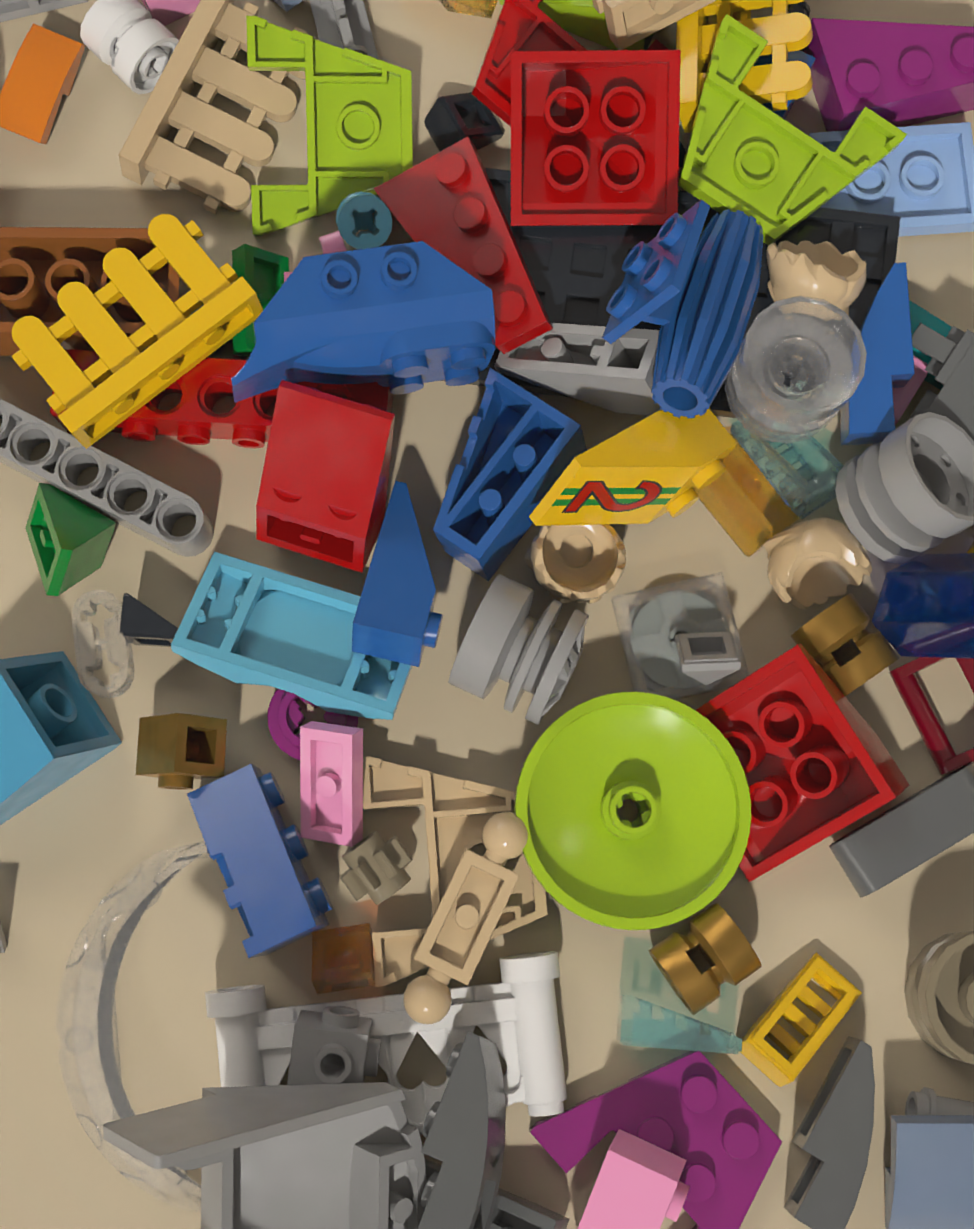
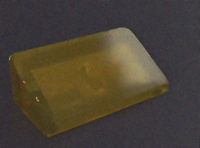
M731 433L730 435L737 442V446L722 461L726 467L725 472L707 487L701 490L697 488L695 492L700 497L699 500L743 554L750 557L764 547L763 544L770 537L787 530L802 517L735 435Z

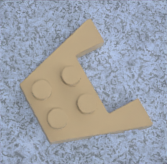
M364 756L363 809L365 811L424 806L432 915L434 917L465 850L468 849L483 857L486 847L483 843L482 834L486 822L493 815L500 812L514 813L516 792ZM523 853L515 858L508 859L504 868L519 874L520 877L490 940L548 915L546 891L534 877ZM428 928L372 933L375 987L389 985L429 967L413 959Z

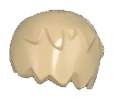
M782 241L778 244V247L775 243H772L767 248V262L770 275L768 288L775 305L780 310L793 318L816 322L833 316L840 319L849 316V306L859 296L867 276L866 262L862 261L855 250L841 254L828 241L815 245L810 241H801L798 245L789 241Z
M823 517L798 522L788 530L770 537L763 544L768 553L767 575L770 584L773 585L774 590L783 602H789L803 610L810 607L813 603L817 605L826 603L828 597H841L847 593V585L859 586L865 575L870 576L872 572V563L869 556L856 537L850 532L849 528L838 520Z
M609 524L541 526L539 534L533 539L532 546L527 550L524 560L527 566L534 571L538 583L550 593L552 598L561 603L575 601L576 603L587 602L591 604L599 601L604 594L610 593L615 589L626 566V550L623 541Z

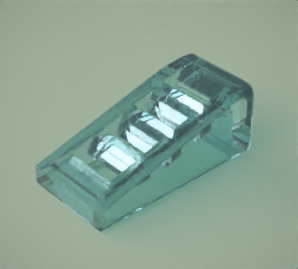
M785 410L768 415L742 417L731 425L730 432L786 505L800 519H804L837 497L835 492L837 474L844 465ZM773 426L776 430L773 434L765 439L759 435L760 432ZM786 443L789 448L779 454L776 449ZM800 461L803 466L796 470L792 465Z
M619 993L616 1039L622 1045L738 1054V1051L742 1052V1039L736 1037L734 1033L632 995H622Z

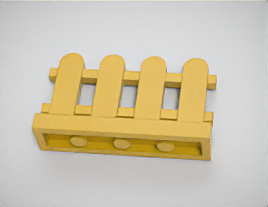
M716 0L677 21L676 50H681L679 118L685 133H691L716 34L726 14L733 17V12L773 7L772 16L738 20V22L768 41L760 56L772 54V64L753 66L739 86V90L760 104L772 102L773 111L787 110L788 100L800 99L810 92L813 80L809 66L802 61L788 62V52L804 49L813 38L809 17L799 12L788 13L789 4H796L805 0ZM717 15V24L708 25V17Z
M160 214L154 217L148 226V235L155 246L153 250L139 260L126 248L110 250L103 259L104 272L110 279L108 284L93 294L85 284L69 282L59 290L57 296L58 305L66 314L64 317L47 328L39 318L24 316L18 319L12 327L13 341L20 350L11 357L23 371L31 365L35 367L54 391V394L47 398L46 401L57 414H60L58 415L59 419L86 449L254 322L263 311L256 292L243 276L237 279L236 272L228 262L218 269L196 241L204 235L193 220L183 226L175 216L170 214ZM166 263L170 264L190 289L189 292L174 303L151 276ZM121 297L127 300L145 323L144 326L129 337L106 311L108 307ZM76 331L82 334L100 357L98 361L83 372L61 346V343Z

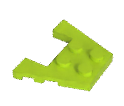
M726 14L716 34L678 186L699 200H703L720 214L724 210H730V212H737L739 210L749 217L753 216L756 219V223L762 226L763 242L770 245L894 151L907 134L865 106L836 151L832 152L739 90V86L763 52L768 41Z
M246 16L249 71H304L306 76L308 184L251 185L253 236H264L337 211L341 201L349 194L355 192H370L378 197L374 190L375 187L413 167L412 76L410 70L348 48L342 49L316 40L313 36L294 29L291 31L279 27L257 16Z

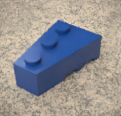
M492 368L489 369L485 381L486 390L477 416L473 415L468 429L469 438L460 464H456L433 528L436 537L447 554L488 582L533 522L529 516L574 457L587 451L582 427L579 423Z
M249 764L187 793L210 857L213 860L216 859L228 886L227 889L223 890L228 905L232 910L238 909L250 936L242 941L248 958L268 955L330 925L325 915L326 912L333 909L330 898L320 878L317 877L310 881L301 861V859L309 856L307 847L295 824L286 828L277 808L285 803V799L272 772L263 775L260 768Z

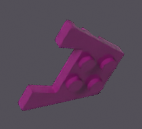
M697 1048L629 1079L628 1082L609 1091L575 1104L576 1106L562 1113L538 1121L529 1129L530 1133L566 1174L610 1131H615L617 1134L619 1129L687 1160L679 1181L690 1186L682 1208L696 1222L692 1229H739L782 1144L781 1139Z

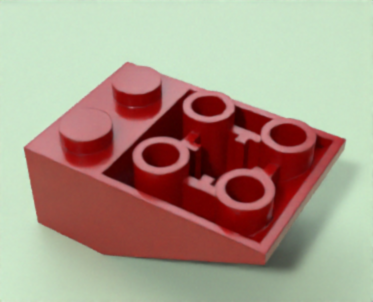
M281 380L278 387L256 504V540L363 573L385 517L395 414L377 409L372 405L360 404L334 396L313 387H305Z

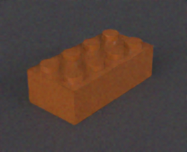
M0 227V356H12L20 350L13 341L11 333L12 327L18 319L24 316H34L39 318L49 328L66 315L59 307L57 301L58 292L65 284L81 282L93 294L108 284L110 279L104 272L103 259L110 250L126 248L138 260L153 250L155 246L148 235V228ZM166 263L151 275L173 303L190 291L169 263ZM121 297L106 309L127 337L145 325L144 321L124 297ZM76 331L61 343L64 349L94 351L79 331Z

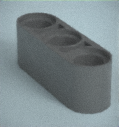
M973 762L942 777L829 845L860 898L879 890L974 833Z

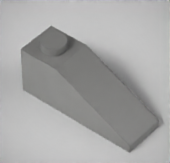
M551 323L552 330L505 354L500 351L494 365L498 373L616 413L650 416L661 410L660 405L654 403L652 399L653 393H651L660 330L632 328L610 344L602 338L605 326Z

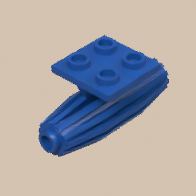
M703 200L697 202L682 216L678 213L671 215L662 225L654 239L647 244L643 241L639 242L629 252L622 265V270L626 273L623 283L615 291L606 308V311L611 315L602 336L604 340L612 344L641 321L661 325L654 366L652 399L655 404L658 403L660 405V409L664 412L668 411L673 416L679 418L680 416H686L687 419L695 418L698 414L702 416L706 413L737 360L760 285L764 236L761 224L758 225L753 216L749 217L739 210L737 212L724 210L720 215L717 213L712 217L700 236L710 208Z

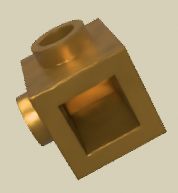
M184 713L140 717L135 775L158 777V788L176 790L193 789L194 779L224 777L228 719Z

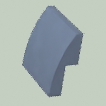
M891 1115V1167H885L886 1229H974V1115Z

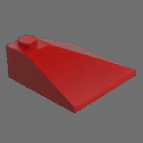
M681 50L511 51V226L663 225L671 215L678 213Z
M801 643L696 709L728 740L738 756L747 779L751 799V825L747 847L739 867L748 882L753 881L897 798L910 786L878 735Z

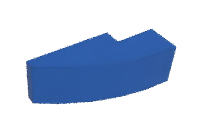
M906 262L894 263L870 304L856 336L849 368L845 374L843 387L841 446L883 442L886 436L895 430L892 388L904 387L915 374Z

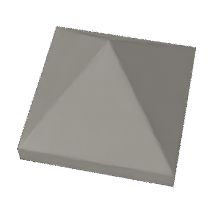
M711 632L675 635V646L681 671L704 685L713 683L741 669V660L732 633Z

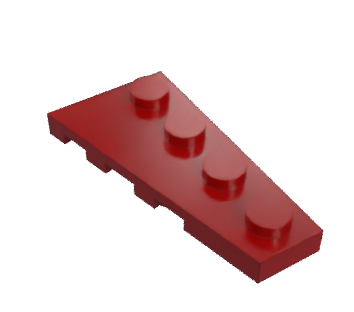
M469 137L460 140L374 188L375 192L414 242H425L492 289L495 313V346L503 354L553 329L477 149Z

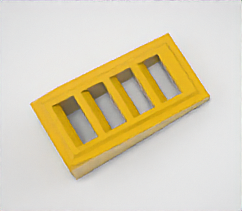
M816 952L738 1042L736 1048L774 1084L779 1087L785 1086L795 1080L862 992ZM811 978L837 1000L832 1007L807 986ZM796 997L821 1019L817 1025L792 1003ZM781 1016L805 1037L801 1043L777 1023ZM766 1035L789 1055L787 1060L764 1040Z

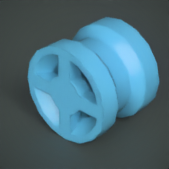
M359 191L349 194L341 201L336 212V224L340 235L347 244L359 250L381 246L391 233L392 217L390 210L379 197L370 192Z

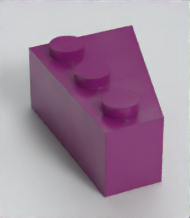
M812 18L813 38L810 44L804 48V53L816 58L811 68L812 89L826 132L849 130L865 106L896 127L911 126L974 110V27Z

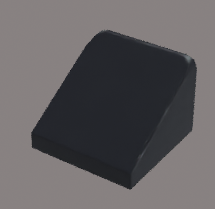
M472 92L438 97L427 114L424 124L439 152L466 137H469L476 149L479 150L501 139L504 135L491 110L472 95Z
M124 593L119 633L134 645L171 647L178 628L130 594Z

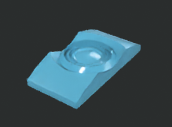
M215 551L171 643V649L174 653L235 683L275 687L294 693L327 712L372 719L393 720L412 669V665L352 652L353 620L361 596Z

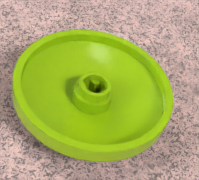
M619 692L599 696L575 706L555 720L541 734L526 757L519 774L515 793L514 813L516 817L524 822L528 832L527 843L523 848V856L534 877L552 898L567 910L598 925L623 930H648L668 926L692 916L713 901L734 876L747 847L751 825V799L747 779L738 756L728 740L707 718L689 706L665 696L644 692ZM625 799L633 801L637 806V816L631 822L628 819L622 820L618 815V809L623 806V800Z

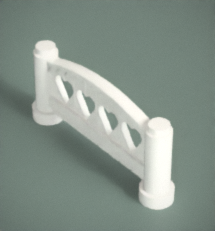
M532 952L499 958L502 982L449 988L452 997L450 1010L441 1021L434 1024L418 1023L407 1014L403 1002L404 993L267 1009L265 985L236 986L205 992L207 1017L215 1018L221 1087L280 1085L290 1065L294 1026L300 1011L323 1012V1009L327 1006H345L358 1010L360 1012L359 1017L372 1018L370 1038L381 1039L378 1064L387 1074L388 1084L402 1090L407 1100H403L401 1103L410 1125L418 1128L420 1135L423 1134V1126L429 1110L435 1102H441L450 1078L447 1077L446 1081L439 1086H431L424 1081L414 1089H407L400 1085L397 1079V1071L417 1032L445 1067H447L449 1057L455 1046L460 1042L463 1043L467 1032L473 1033L477 1025L490 1041L496 1043L498 1052L507 1063V1069L503 1075L506 1107L513 1103L523 1102V1104L528 1105L529 1116H550L564 1112L563 1101L567 1099L554 987V978L561 976L558 952Z

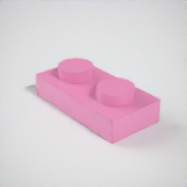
M310 721L300 727L301 838L353 847L363 839L362 728Z

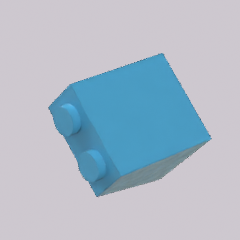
M64 651L0 659V825H2L113 751L122 743Z

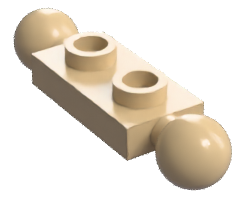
M500 812L493 815L486 822L482 834L483 843L486 847L483 857L468 849L465 850L413 958L430 967L426 975L419 976L411 981L404 993L403 1002L405 1010L418 1023L434 1024L441 1021L448 1014L452 1002L451 992L448 987L451 978L468 986L520 877L519 874L504 868L508 859L515 858L523 853V848L528 839L527 828L524 822L516 817L515 813Z

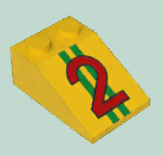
M707 409L706 413L702 416L698 414L695 418L688 419L686 416H680L679 418L673 416L668 411L659 410L574 457L530 514L529 518L535 526L649 524L667 512L672 518H675L689 509L700 498L695 492L697 488L701 490L707 487L725 472L726 467L722 461L737 446V442L710 409Z

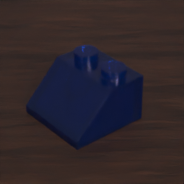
M974 553L924 554L886 573L871 622L900 656L974 659Z

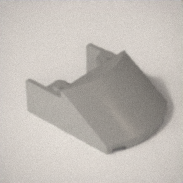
M386 1082L202 1088L201 1099L103 1124L104 1140L153 1169H164L171 1166H176L183 1170L202 1168L201 1229H418L425 1210L421 1206V1197L427 1183L424 1153L421 1152L423 1147L419 1130L408 1122L401 1101L407 1100L402 1090Z

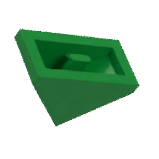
M39 483L25 529L46 595L59 596L101 568L116 522L51 484Z

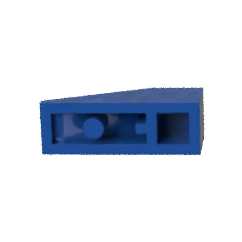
M395 481L353 620L352 652L420 667L425 646L436 647L443 614L433 612L436 588L407 484Z

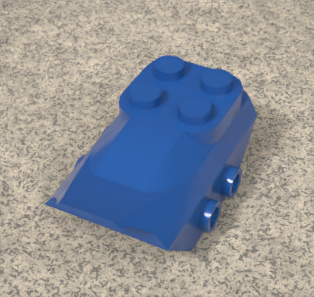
M423 241L303 257L254 322V349L242 369L231 378L234 403L279 387L281 380L292 383L307 381L324 384L377 382L380 386L389 387L392 394L412 393L424 387L423 383L445 380L448 386H461L473 383L479 379V372L488 367L495 351V313L492 289Z

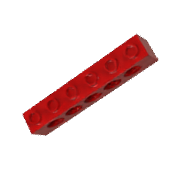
M65 349L82 372L100 359L95 351ZM205 358L110 432L122 433L124 438L140 442L154 441L156 435L177 436L178 441L191 445H207L210 443V439L232 440V443L239 447L263 448L265 442L269 440L273 417L268 416L266 413L269 406L276 401L278 388L238 401L235 407L227 413L212 412L213 406L219 399L226 396L233 397L231 378L242 369L247 360ZM302 381L295 383L305 387H313L322 392L360 404L372 405L377 409L392 413L394 394L390 393L389 387L380 386L377 382L324 384ZM171 393L182 394L181 401L173 409H158L160 401L166 395ZM51 407L50 413L62 425V427L67 430V433L71 434L67 427L59 419L58 415L60 414H57Z

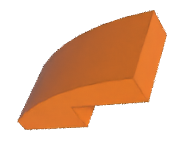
M33 23L13 61L0 93V127L46 145L63 94L70 95L86 45Z

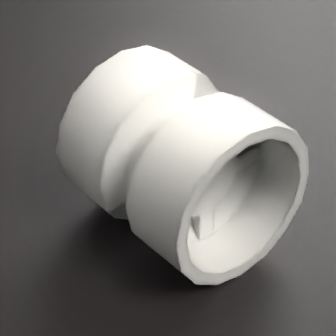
M97 0L86 13L81 24L80 37L83 43L103 63L110 65L113 73L137 94H147L153 91L179 42V39L155 18L152 19L150 12L138 0Z

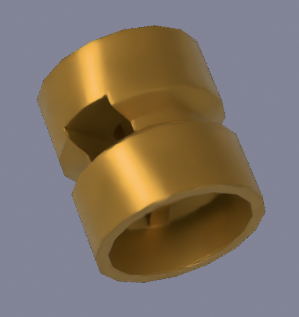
M852 593L829 606L790 636L796 645L801 643L813 659L821 663L823 671L844 696H847L900 659L881 632L870 633L867 626L870 617ZM853 639L861 653L844 664L835 651Z
M714 903L689 921L688 934L682 935L673 932L648 950L664 978L693 1015L721 996V984L727 982L736 986L762 967L757 954L742 931L718 903ZM698 949L712 967L703 974L699 972L689 958Z

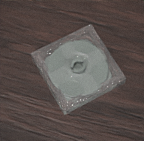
M723 572L612 596L611 602L634 692L652 693L678 700L730 688L749 676ZM711 632L732 633L741 660L740 670L708 685H704L681 671L675 646V635Z

